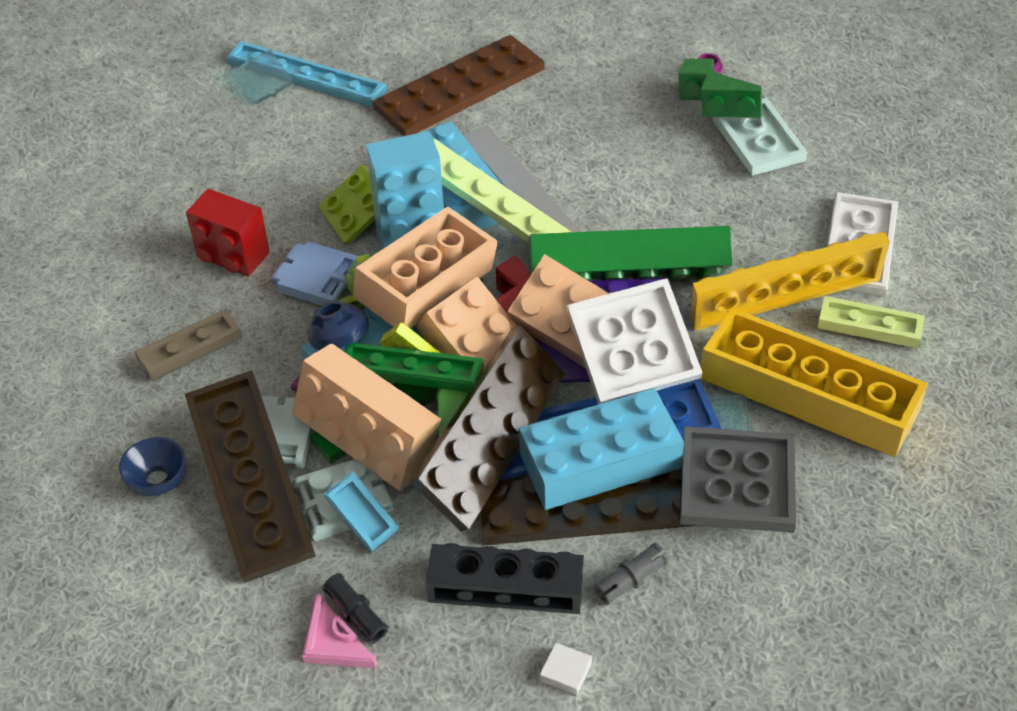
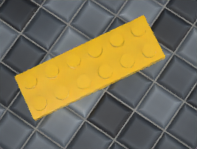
M885 231L873 235L865 234L857 239L843 243H832L825 248L814 251H802L788 258L769 260L762 265L747 269H736L729 274L714 278H703L699 282L693 283L690 310L692 328L696 331L720 325L731 308L750 315H756L880 281L890 241Z

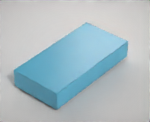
M353 471L323 495L370 553L400 529Z

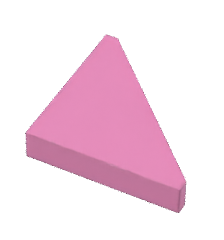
M315 594L302 655L303 662L376 668V657L370 654L357 639V635L345 621L335 614L323 600V596Z

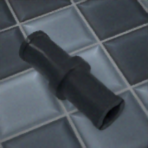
M341 573L334 574L326 580L323 585V592L342 610L341 616L346 622H352L365 636L369 644H375L387 634L389 626L369 607L370 601L363 594H358Z

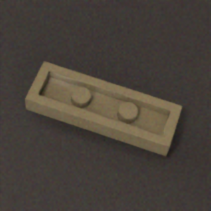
M224 309L136 350L135 354L138 362L150 380L153 381L241 339V329L227 310Z

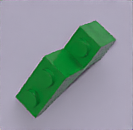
M684 59L678 73L679 100H701L702 117H762V87L760 85L717 73L714 70L713 59Z

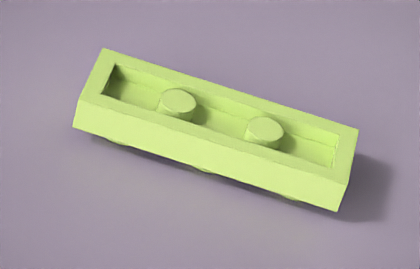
M824 296L817 328L919 348L925 315Z

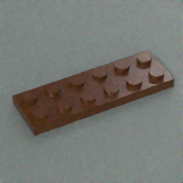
M510 34L373 100V109L403 136L416 134L544 70L545 62Z

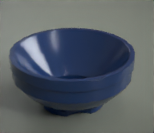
M339 300L329 301L324 306L315 310L314 316L307 327L308 341L313 348L318 350L325 348L331 343L338 348H343L365 335L369 329V321L363 309L352 304L342 303Z
M163 437L143 439L133 444L123 454L119 463L120 476L127 488L133 493L141 496H158L174 489L182 481L186 473V457L181 446L171 439ZM155 471L167 473L165 480L158 484L147 482V477Z

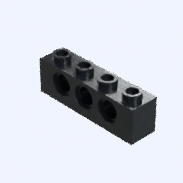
M446 543L444 545L432 544L425 582L428 603L580 614L584 555L566 551L551 553L538 552L532 549H498L494 546H460L455 543ZM464 572H473L472 574H462ZM501 575H511L510 577H501ZM546 577V578H549V579H548V580H540L539 578Z

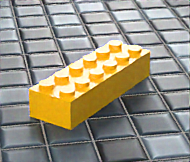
M734 308L730 309L704 347L701 360L703 374L700 379L892 457L897 456L920 411L928 385L927 382Z

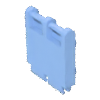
M309 241L305 245L296 243L285 257L287 262H282L272 275V284L278 287L279 293L324 306L326 302L338 300L342 291L348 289L345 275L348 274V267L359 256Z

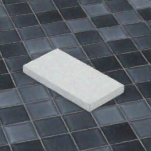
M836 192L827 246L836 242L843 243L854 240L865 234L873 235L884 231L890 241L880 281L847 289L848 291L886 297L898 201Z

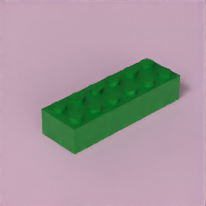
M730 226L530 234L527 242L528 271L530 276L544 254L588 281L599 278L601 280L625 279V277L653 279L658 276H666L668 281L685 280V277L691 276V274H698V279L702 280L706 277L714 278L718 277L717 275H723V271L733 265Z

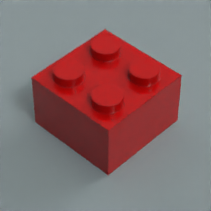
M208 188L186 211L196 256L206 263L212 262L232 273H240L249 277L270 253L261 207Z

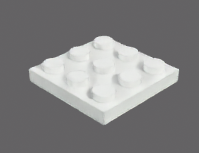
M668 278L567 305L566 311L598 405L653 388L657 391L701 378L703 373Z

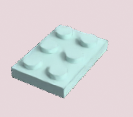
M767 98L762 99L761 118L713 117L714 124L751 176L805 162L808 152Z

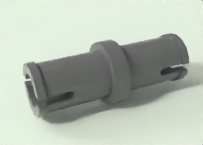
M653 543L632 560H623L619 563V569L599 583L594 584L596 594L604 592L611 587L610 591L600 597L606 605H610L612 601L632 587L635 589L643 585L644 579L661 566L668 563L666 553L651 560L652 557L663 550L657 543Z

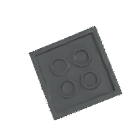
M685 426L680 524L795 532L794 434Z

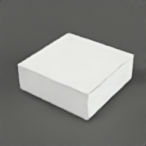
M555 643L540 673V682L577 696L592 664V656Z

